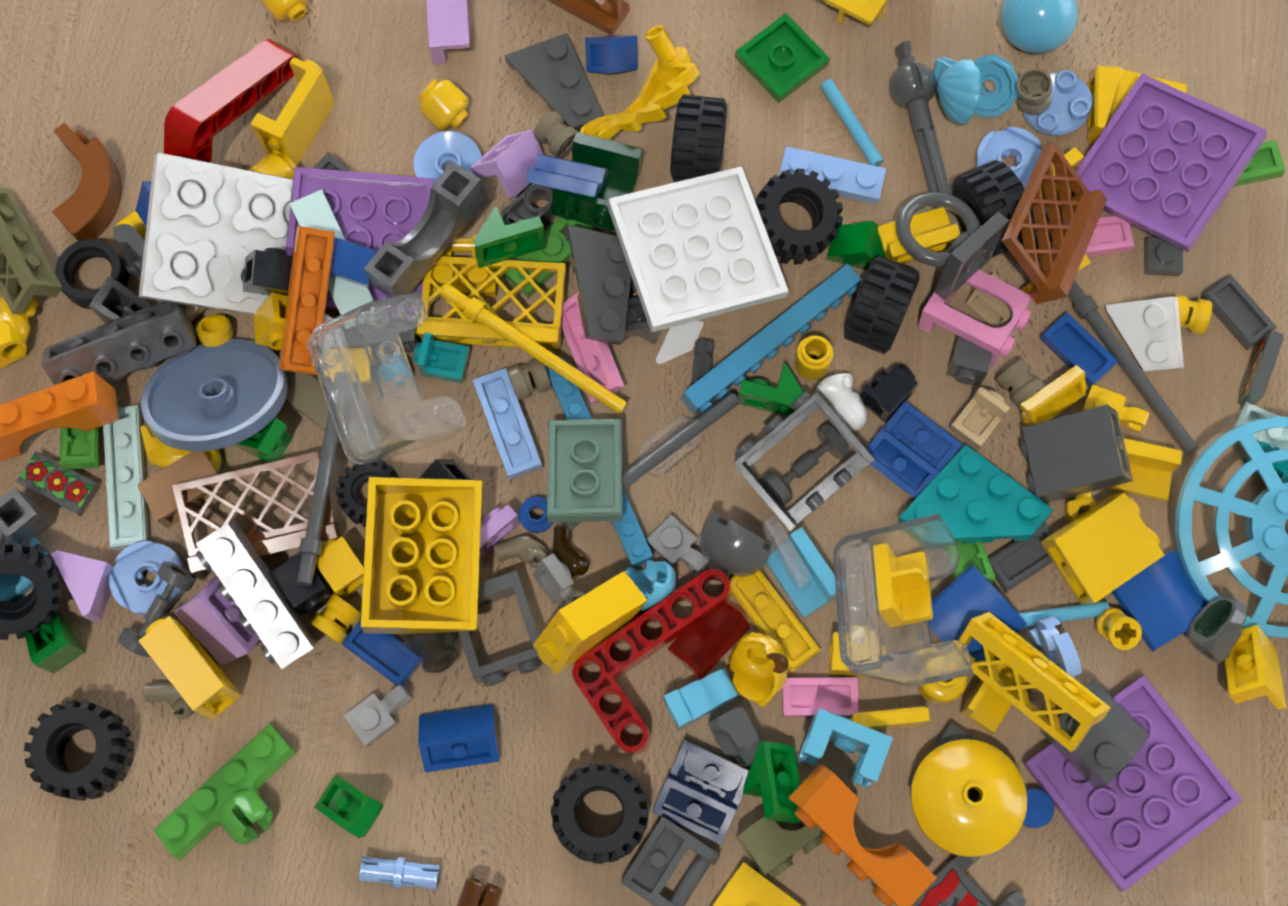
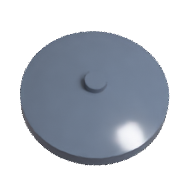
M230 339L228 342L216 347H206L198 344L183 356H173L155 371L143 390L141 411L150 432L165 445L185 451L221 449L246 440L262 430L274 419L282 408L287 396V377L284 370H278V356L268 347L255 344L254 341Z

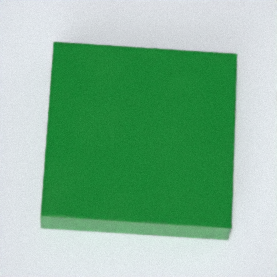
M787 13L783 14L735 51V58L777 103H780L827 67L830 61L826 53Z

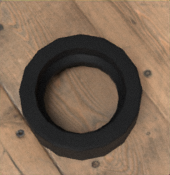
M86 239L75 242L66 248L57 260L55 274L62 285L61 290L73 303L85 309H91L89 305L101 288L84 292L78 290L73 284L75 271L86 260L96 257L105 258L112 267L110 276L125 287L128 284L129 274L125 269L124 261L111 245L102 240Z

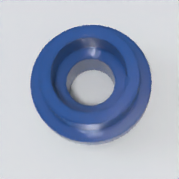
M532 497L521 505L519 520L527 531L542 533L553 525L554 522H548L547 499ZM534 509H541L544 512L543 516L538 520L530 517V513Z

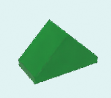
M874 221L841 225L837 229L839 233L836 238L830 243L826 260L844 265L848 263L852 267L868 271L876 257L882 256L886 258L877 232L879 225Z
M59 610L52 611L53 619L48 625L41 622V630L33 634L31 630L25 631L31 662L35 666L53 674L85 653L82 645Z

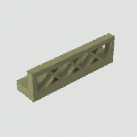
M0 189V291L12 314L22 315L34 295L57 297L62 289V285L12 191ZM5 257H6V259H7L6 272H5V270H4V258H5ZM17 280L22 288L19 295H17Z

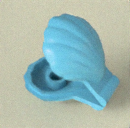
M984 55L975 61L971 59L955 61L946 57L936 59L933 71L936 77V91L946 116L956 124H967L974 113L980 117L1000 116L1003 112L1011 109L1013 102L1018 97L1017 81L1019 78L1014 71L1013 65L998 55ZM985 81H994L996 84V89H987L985 86Z

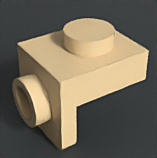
M980 387L951 425L950 430L979 450L1004 418L1010 407L1005 404V400L1000 394Z

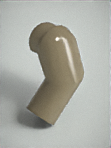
M520 536L494 544L499 562L518 557L530 566L537 568L541 560L548 556L545 547L528 536Z
M171 682L146 684L145 699L147 702L167 701L175 711L173 715L179 719H186L194 714V711Z

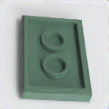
M621 419L548 420V522L622 521Z

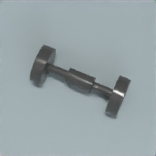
M825 424L817 431V436L823 446L814 453H807L790 468L791 472L782 480L770 471L760 478L762 483L782 506H785L792 500V495L786 485L796 477L800 479L819 463L818 458L828 451L837 459H841L849 452L844 439L830 425Z
M164 561L157 571L158 576L168 584L162 595L157 594L144 616L146 622L142 629L138 631L132 628H124L118 638L119 643L123 647L143 657L151 656L138 640L146 635L145 630L153 622L161 619L171 602L168 598L174 587L189 591L196 582V577L192 573L171 562Z

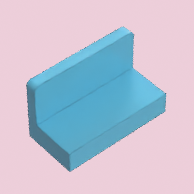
M802 527L791 533L787 542L774 549L766 562L802 617H807L840 596L843 590L842 585Z

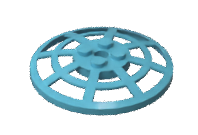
M1273 417L1254 420L1231 429L1213 441L1199 455L1189 469L1180 489L1175 510V537L1184 571L1196 592L1207 603L1221 596L1214 590L1206 576L1227 567L1243 587L1260 597L1251 618L1246 616L1242 629L1258 625L1268 637L1288 638V627L1266 624L1276 603L1288 605V593L1281 592L1288 575V534L1285 530V523L1288 519V482L1282 483L1272 463L1288 460V449L1265 453L1253 435L1266 429L1288 427V417ZM1239 441L1250 461L1233 474L1222 493L1200 487L1205 473L1215 459L1229 446ZM1258 471L1267 489L1263 490L1252 503L1236 498L1235 495L1244 481L1254 472ZM1194 501L1217 507L1215 534L1220 553L1201 562L1197 559L1192 537ZM1230 512L1246 517V534L1248 541L1233 548L1228 530ZM1257 555L1261 561L1272 567L1273 569L1266 586L1252 578L1241 566L1240 561Z

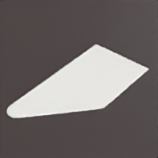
M697 320L670 327L656 357V362L662 364L691 351L704 323Z

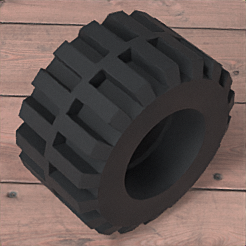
M683 94L679 99L674 123L670 174L673 182L720 172L727 118V104L724 98Z
M998 160L991 161L956 177L952 184V196L965 202L974 211L980 226L997 212L1009 220L991 258L1008 251L1001 240L1025 189L1010 167ZM1031 206V207H1030V214H1031L1032 224H1034V223H1035V222H1034V215H1033V210H1032V206ZM956 214L963 232L967 231L964 222ZM1020 230L1017 239L1023 244L1022 231Z
M797 168L793 174L790 169L782 171L779 177L774 175L770 178L755 199L775 256L781 257L780 263L788 264L793 259L794 265L802 264L805 259L808 262L815 259L839 233L837 229L842 225L843 217L838 215L843 211L842 202L836 203L835 201L839 197L837 190L830 191L828 188L831 182L826 178L823 181L817 179L819 173L811 171L809 175H805V170ZM791 202L805 208L812 220V230L798 232L787 227L779 215V205Z
M882 256L876 257L865 275L844 328V339L881 354H886L893 345L920 280L919 271Z
M4 537V543L0 544V576L18 574L29 579L34 585L30 594L21 600L14 602L0 600V639L8 640L9 634H16L17 639L26 638L25 631L31 630L35 634L41 630V622L48 625L53 619L52 611L58 610L60 604L59 597H61L59 572L50 553L45 555L44 547L38 543L31 547L29 539L21 538L20 543H13V537Z
M75 700L66 701V706L56 704L50 707L51 715L42 713L37 718L41 723L39 727L31 726L28 732L29 735L33 736L32 742H25L24 751L30 752V757L24 759L27 768L34 769L29 775L34 782L41 783V789L54 793L56 796L85 801L86 798L96 799L102 797V791L110 793L116 788L113 784L115 780H124L127 774L122 772L125 765L131 767L133 759L127 757L128 751H134V742L127 740V737L132 734L129 727L122 725L124 720L119 715L112 713L111 710L83 700L81 703ZM90 729L96 741L95 754L85 768L71 773L64 760L66 745L76 733Z
M597 763L588 764V767L582 769L579 767L573 770L574 773L568 778L566 776L561 781L562 785L558 791H555L553 796L554 802L553 806H551L552 826L563 847L577 858L595 864L612 863L630 854L642 840L648 822L647 800L640 784L627 771L622 768L618 769L612 764L597 765ZM607 791L616 796L622 805L623 818L621 824L616 831L608 836L595 837L589 835L579 825L577 819L578 806L581 800L591 792Z

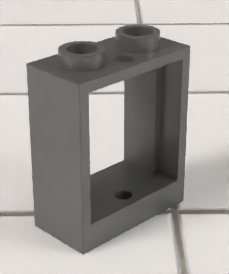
M517 570L479 583L478 607L512 595L516 596L533 646L539 637V633ZM469 631L458 632L473 679L477 684L484 682L485 687L493 686L505 681V675L519 670L520 674H526L542 667L540 663L542 661L534 646L527 651L480 666Z

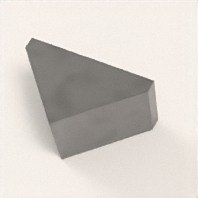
M111 276L106 278L89 305L105 324L152 306Z

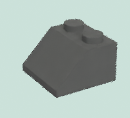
M1092 680L1086 688L1110 706L1111 709L1102 721L1090 728L1078 748L1070 752L1043 729L1040 732L1094 788L1107 785L1136 756L1150 735L1095 680ZM1068 713L1058 714L1061 729L1072 737L1080 723Z

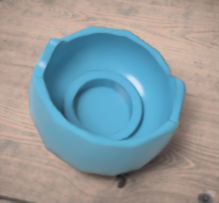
M648 559L646 561V568L643 570H636L631 566L624 570L647 599L640 609L642 611H647L673 594L676 588V572L665 561L654 562Z

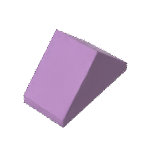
M58 550L53 552L51 556L82 616L94 623L100 621L111 593L109 576L110 573L113 574L114 567L107 562Z

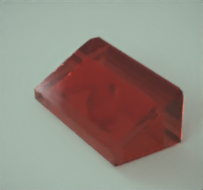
M726 602L718 610L681 634L668 647V650L695 676L702 679L749 630L750 625L742 613Z

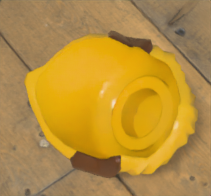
M750 632L740 638L730 654L729 664L727 665L728 669L733 673L732 682L741 696L756 702L760 707H766L787 681L788 659L785 657L781 646L767 635Z

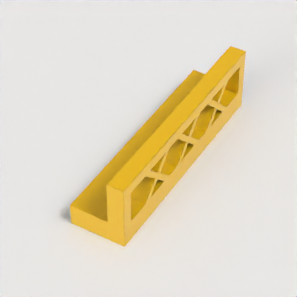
M990 612L971 619L950 653L1070 752L1078 748L1090 728L1102 721L1111 709L1110 706ZM972 638L983 645L986 660L977 661L965 651ZM996 664H1007L1012 668L1016 684L1007 685L999 679ZM1037 688L1042 692L1047 708L1037 709L1030 704L1027 689ZM1068 713L1080 723L1072 737L1061 729L1058 714Z

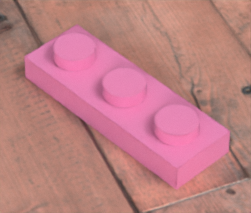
M578 292L563 303L561 328L578 370L607 390L616 393L625 386L606 342L585 339L577 298ZM588 394L591 403H601Z

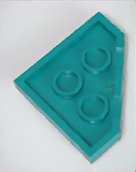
M965 444L901 514L897 523L925 545H941L945 541H963V544L993 542L994 539L1014 538V541H1029L1051 516L1053 509Z

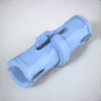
M363 856L360 865L359 881L393 884V888L402 889V886H414L437 890L440 865L407 862L406 858L398 857L397 860H386Z

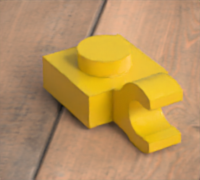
M1092 384L1082 411L1108 404L1118 411L1121 426L1139 433L1142 426H1145L1149 416V412L1143 409L1124 407L1126 396Z

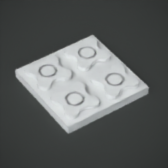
M163 153L155 154L139 297L248 315L256 314L257 309L268 296L242 291L245 257L254 250L265 251L266 248L286 250L290 214L289 203H291L293 180Z
M742 166L608 199L607 207L651 332L787 296L789 290Z

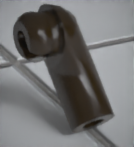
M564 526L554 527L552 554L554 553L557 559L567 566L571 576L584 575L589 569V562L585 556H580L571 548L572 530L568 531Z

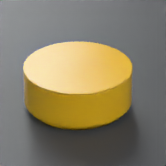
M219 314L203 318L195 328L199 342L206 347L220 346L228 342L234 333L229 318Z

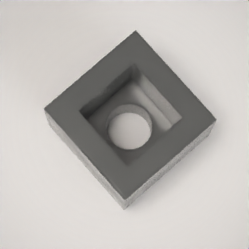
M959 338L952 352L947 375L955 377V380L962 384H981L988 373L993 353L966 339Z

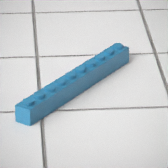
M848 263L686 389L680 398L694 415L700 411L702 413L707 411L713 405L712 401L716 398L719 400L724 398L729 393L728 389L733 385L739 386L742 380L746 379L745 375L750 371L752 374L758 371L763 366L761 363L764 360H772L779 353V348L782 346L787 348L795 341L794 337L798 333L803 335L812 327L810 324L815 320L817 322L821 321L828 314L826 311L831 307L833 309L839 307L846 295L849 297L854 295L859 290L858 285L862 278Z
M544 365L565 419H592L578 387ZM623 491L622 521H611L630 566L636 569L647 564L646 561L648 559L653 561V555Z

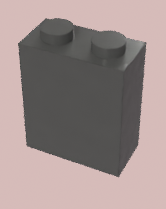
M1108 404L1023 427L1025 439L1021 440V448L1025 459L1030 462L1032 473L1028 475V482L1032 493L1037 498L1049 503L1133 481L1118 411Z

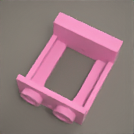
M978 270L965 283L1008 305L1012 313V319L1007 325L993 328L948 306L958 291L957 289L945 301L934 292L922 310L918 328L931 334L934 327L938 325L993 353L990 365L994 367L1000 355L1006 358L1016 341V338L1012 337L1015 330L1023 331L1028 323L1032 312L1027 310L1032 297Z

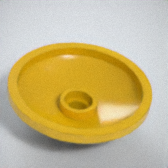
M970 739L945 743L934 749L922 760L912 780L910 798L915 820L925 836L946 852L963 857L989 855L1009 844L1022 827L1027 811V792L1024 780L1013 761L1001 750L988 743ZM970 788H975L980 793L978 802L969 800L967 792Z

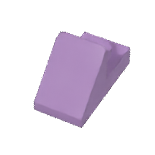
M509 505L505 506L502 510L500 508L494 509L483 519L484 525L480 531V557L520 524L518 515Z

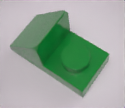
M497 206L494 207L473 241L478 268L545 249L544 226L540 217L519 220L505 226Z
M784 363L777 388L771 387L770 383L761 379L742 380L738 399L740 405L789 416L794 412L790 405L801 397L804 392L788 366Z
M274 418L262 430L246 440L234 444V446L266 463L280 460L291 442L292 436L285 431L287 425Z
M762 741L758 744L743 788V794L762 797L765 819L797 824L800 820L795 816L794 812L798 807L789 799L792 793L800 786L794 746Z
M334 775L314 808L349 833L360 838L366 836L383 809V805L342 778Z

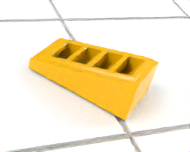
M1097 66L1088 81V88L1092 96V109L1087 119V141L1089 143H1095L1106 127L1122 77L1123 68Z

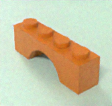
M93 371L0 404V462L21 455V443L29 436L40 431L54 428H75L89 431L120 420L115 389Z
M822 764L789 797L798 807L794 812L795 816L810 830L816 825L824 833L820 841L836 856L842 851L850 859L846 867L862 882L868 878L876 886L871 892L885 906H891L893 903L896 906H912L936 880L937 877L910 850L898 842L882 848L861 846L854 831V814L859 798L834 772Z

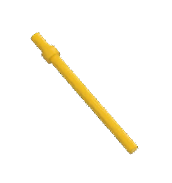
M447 284L441 292L443 298L463 310L462 315L473 322L478 320L619 415L627 405L626 401L487 310L486 304L476 297L471 299L450 284Z

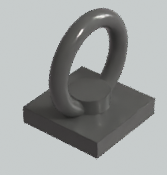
M930 192L915 196L904 204L897 216L896 233L902 247L913 258L930 266L945 267L934 291L945 301L990 261L1009 220L997 212L980 226L976 214L965 202L949 194ZM926 207L946 208L962 219L967 231L962 233L951 244L946 253L930 251L921 246L912 235L910 223L916 212Z

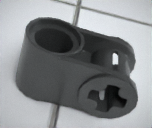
M537 184L527 187L511 205L500 212L505 226L519 220L539 216L545 228L556 217L552 215V189ZM539 200H546L548 202L543 208L533 207V204Z

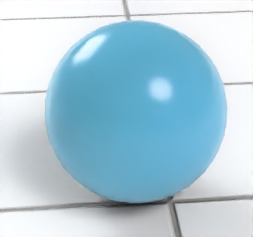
M1004 0L1001 9L1002 29L1007 39L1024 52L1041 54L1053 51L1062 46L1074 32L1079 14L1077 0Z

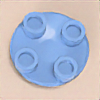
M1062 70L1059 73L1049 74L1052 79V103L1050 107L1039 115H1030L1023 111L1027 122L1035 130L1043 134L1064 135L1075 131L1085 123L1092 109V96L1087 85L1073 71Z

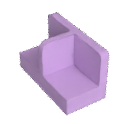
M427 0L428 38L433 64L447 63V49L470 47L469 33L471 32V26L468 16L467 0Z
M532 129L506 135L470 168L479 179L497 175L507 197L513 198L530 184L526 182L528 168L535 167L537 154H543Z
M217 576L211 579L195 598L180 605L174 611V614L221 665H226L248 654L260 640V637L256 632L250 633L245 628L239 618V614L242 611L234 600L229 602L218 588V583L221 581Z

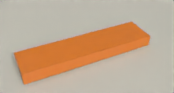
M297 226L278 370L317 374L335 232Z

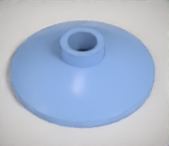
M454 131L439 132L425 139L418 147L414 156V171L416 177L434 178L436 182L443 174L444 168L454 162L473 174L470 167L482 157L477 144L462 133Z

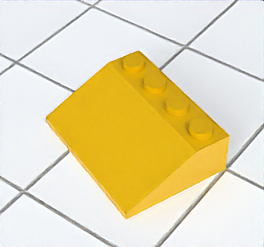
M369 477L361 628L364 633L418 634L477 631L482 480Z

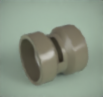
M1034 68L1020 75L1017 81L1018 105L1020 109L1030 115H1039L1050 107L1052 103V79L1045 70Z
M552 111L538 122L533 133L541 144L549 146L550 153L557 158L563 159L572 152L573 140L578 131L572 126L568 127L565 125L564 118L558 112Z
M535 358L530 359L526 365H513L506 368L518 401L528 398L532 392H545L552 389L544 364ZM528 372H530L531 377L534 382L533 384H531Z
M1024 359L1014 363L996 379V382L1003 390H1011V400L1018 409L1021 408V403L1046 386L1040 378H1035L1029 374L1031 367Z

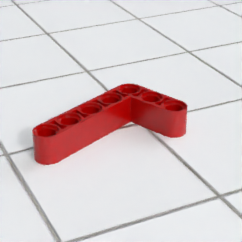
M266 39L170 108L165 117L164 154L212 163L213 137L288 82L294 76L290 62L293 57L299 59V56L273 40Z
M710 569L703 572L588 651L574 663L572 676L575 683L615 743L623 751L630 754L644 752L650 744L651 733L616 679L718 610L729 600L731 595L730 582L722 571ZM711 580L720 581L724 585V591L718 597H709L704 593L705 585ZM681 601H687L693 605L692 614L685 619H680L673 615L675 605ZM651 622H657L662 625V634L655 640H647L643 637L644 627ZM620 643H626L631 646V655L623 662L615 661L612 657L614 647ZM590 664L598 665L600 676L597 681L593 683L583 682V669ZM610 695H617L621 699L620 710L613 715L605 714L602 709L604 699ZM637 726L641 728L643 738L638 745L629 747L623 741L624 731L628 727Z

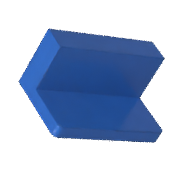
M489 704L420 715L418 745L424 771L432 772L499 762L500 753L495 731L493 705Z

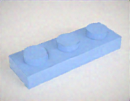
M786 146L779 175L782 171L790 169L792 174L797 168L804 169L805 175H809L811 171L819 173L817 179L823 181L825 178L831 183L828 188L830 191L836 189L840 197L878 205L886 168Z
M504 368L473 379L508 479L510 480L543 468L507 369Z

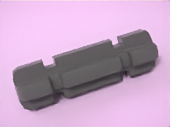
M697 339L695 341L691 385L712 370L711 358L713 357L714 349L712 340Z

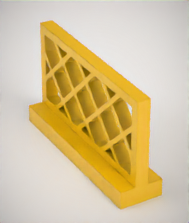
M440 256L424 276L420 320H417L416 335L421 342L424 333L427 332L433 334L434 340L459 345L518 348L478 320L473 322L462 315L461 309L448 300L446 301L452 309L442 318L429 317L430 305L441 296L447 284L453 286L461 280L472 292L468 297L471 299L476 297L485 303L486 309L498 316L496 312L512 300L521 310L522 314L512 322H505L547 350L561 351V324L566 275L565 263L518 260L501 261L482 267L490 277L478 288L474 289L464 276L472 269L478 268L476 258ZM434 265L449 266L456 275L439 287L432 277ZM456 267H464V268H463L462 270L458 271ZM491 269H499L495 273L491 271ZM508 270H518L525 279L513 290L509 291L499 278ZM525 271H534V272H533L532 274L528 275ZM543 272H556L557 284L547 293H544L534 280ZM496 282L506 295L494 306L490 307L480 294ZM530 284L541 298L528 309H525L515 296ZM432 285H433V287H434L437 291H435V292L431 295V289H432ZM556 293L554 304L550 298ZM547 302L554 310L553 324L538 323L531 314ZM458 314L462 319L452 317ZM528 318L531 323H525L522 321Z

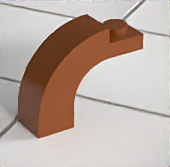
M63 123L54 132L64 146L80 162L82 175L76 191L52 212L77 241L86 239L96 240L108 228L117 213L122 189L120 174L114 160L97 137L89 141L81 130L78 129L76 132H73Z

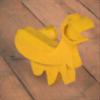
M657 25L645 34L646 41L649 42L658 59L636 100L620 113L604 115L589 121L580 129V133L610 140L620 130L639 132L642 129V123L664 120L667 117L664 109L677 104L683 94H691L687 86L697 79L700 72L695 64L692 63L686 48L674 46L663 25Z

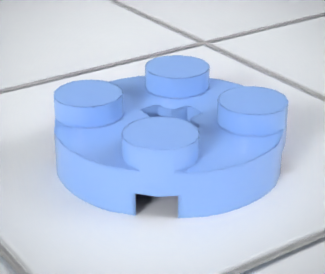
M1007 127L1003 131H992L983 138L975 155V169L994 160L1004 162L1001 157L1008 158L1010 155L1016 157L1015 163L1018 166H1012L1010 169L1016 174L1025 188L1042 152L1040 149L1042 145L1032 133L1022 128Z
M152 541L134 543L117 556L115 560L117 563L113 568V574L110 573L109 576L110 591L114 599L121 606L139 616H145L157 594L162 595L168 584L157 574L161 564L164 561L171 562L185 569L183 561L175 551L165 545ZM145 570H149L157 575L154 583L149 587L146 584L140 586L139 583L144 578L142 572ZM174 587L168 598L171 602L166 610L172 607L184 595L186 590Z
M1054 616L1037 621L1035 628L1027 632L1030 644L1074 679L1075 676L1082 674L1080 660L1067 632L1059 634L1055 628V625L1061 624L1060 621Z

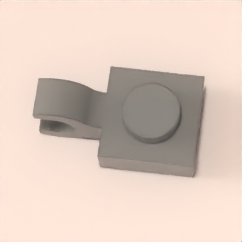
M672 515L646 539L648 546L672 568L681 560L696 576H699L709 567L707 565L708 560L692 548L698 542L697 538Z
M554 553L542 559L532 574L551 603L557 602L561 609L585 595L584 592L571 588L574 584L571 573L567 566L557 559Z
M398 685L382 701L377 694H371L346 713L344 717L362 743L369 747L398 724L392 714L408 704L413 698L405 687Z

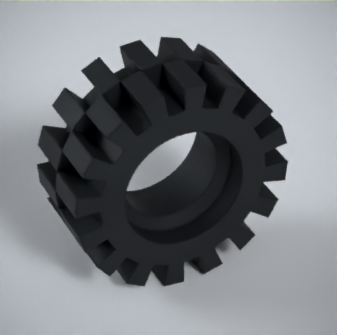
M366 458L367 463L363 464L361 460L354 462L356 467L351 469L348 466L344 470L346 476L339 477L340 488L336 487V494L339 497L338 503L344 513L352 522L357 525L360 523L365 528L367 506L361 504L358 500L360 487L369 481V477L400 478L391 465L387 466L385 461L380 459L378 463L373 458Z

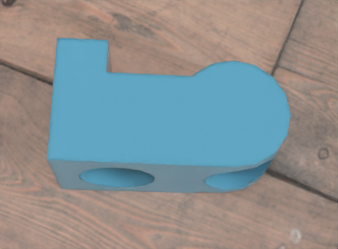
M724 668L699 681L696 680L679 690L676 689L664 695L663 701L678 731L733 701L739 694Z

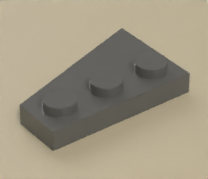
M567 33L504 55L506 63L512 70L515 69L524 79L525 84L532 91L535 90L546 102L551 112L556 111L564 118L565 125L568 127L572 126L580 132V129L586 123L603 116Z
M568 225L564 228L566 241H569L572 255L570 260L572 273H575L579 291L577 298L585 339L620 345L624 342L631 273L619 238L616 235Z

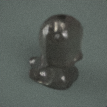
M441 632L401 634L405 645L416 656L422 657V669L426 673L443 672L451 667L458 658L459 653L454 646V642L458 639V632H448L444 636Z

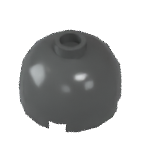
M711 511L700 533L702 554L711 561L708 569L722 571L727 577L730 574L739 577L751 576L761 570L775 547L766 544L764 539L732 520L726 521L721 518L720 522H718L721 515Z

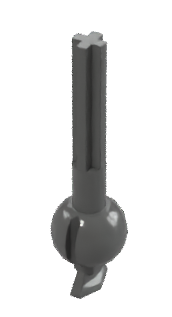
M910 40L903 41L895 47L899 68L892 73L890 78V94L894 102L900 107L908 108L929 193L938 192L951 195L928 105L936 91V77L927 65L915 62L914 56L911 55L912 47Z

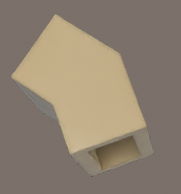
M994 272L991 274V276L1003 281ZM975 289L966 302L994 328L1003 327L1012 319V313L1008 305L978 289Z

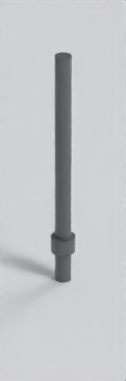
M1074 280L1068 296L1075 304L1073 307L1081 320H1087L1112 356L1118 360L1120 367L1185 455L1198 447L1099 314L1097 303L1091 296L1087 297Z
M345 373L335 374L306 536L301 538L298 552L302 557L297 584L303 586H312L316 560L321 557L323 541L320 538L350 376Z
M733 392L729 393L622 473V492L739 405L738 397ZM562 522L568 531H571L581 523Z

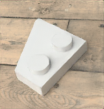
M1178 297L1106 305L1108 314L1144 372L1184 368Z

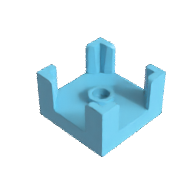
M820 708L812 719L797 760L811 766L815 765L817 760L822 758L828 741L834 742L833 745L846 752L853 754L859 752L860 755L851 781L868 789L872 782L876 783L878 781L893 738Z

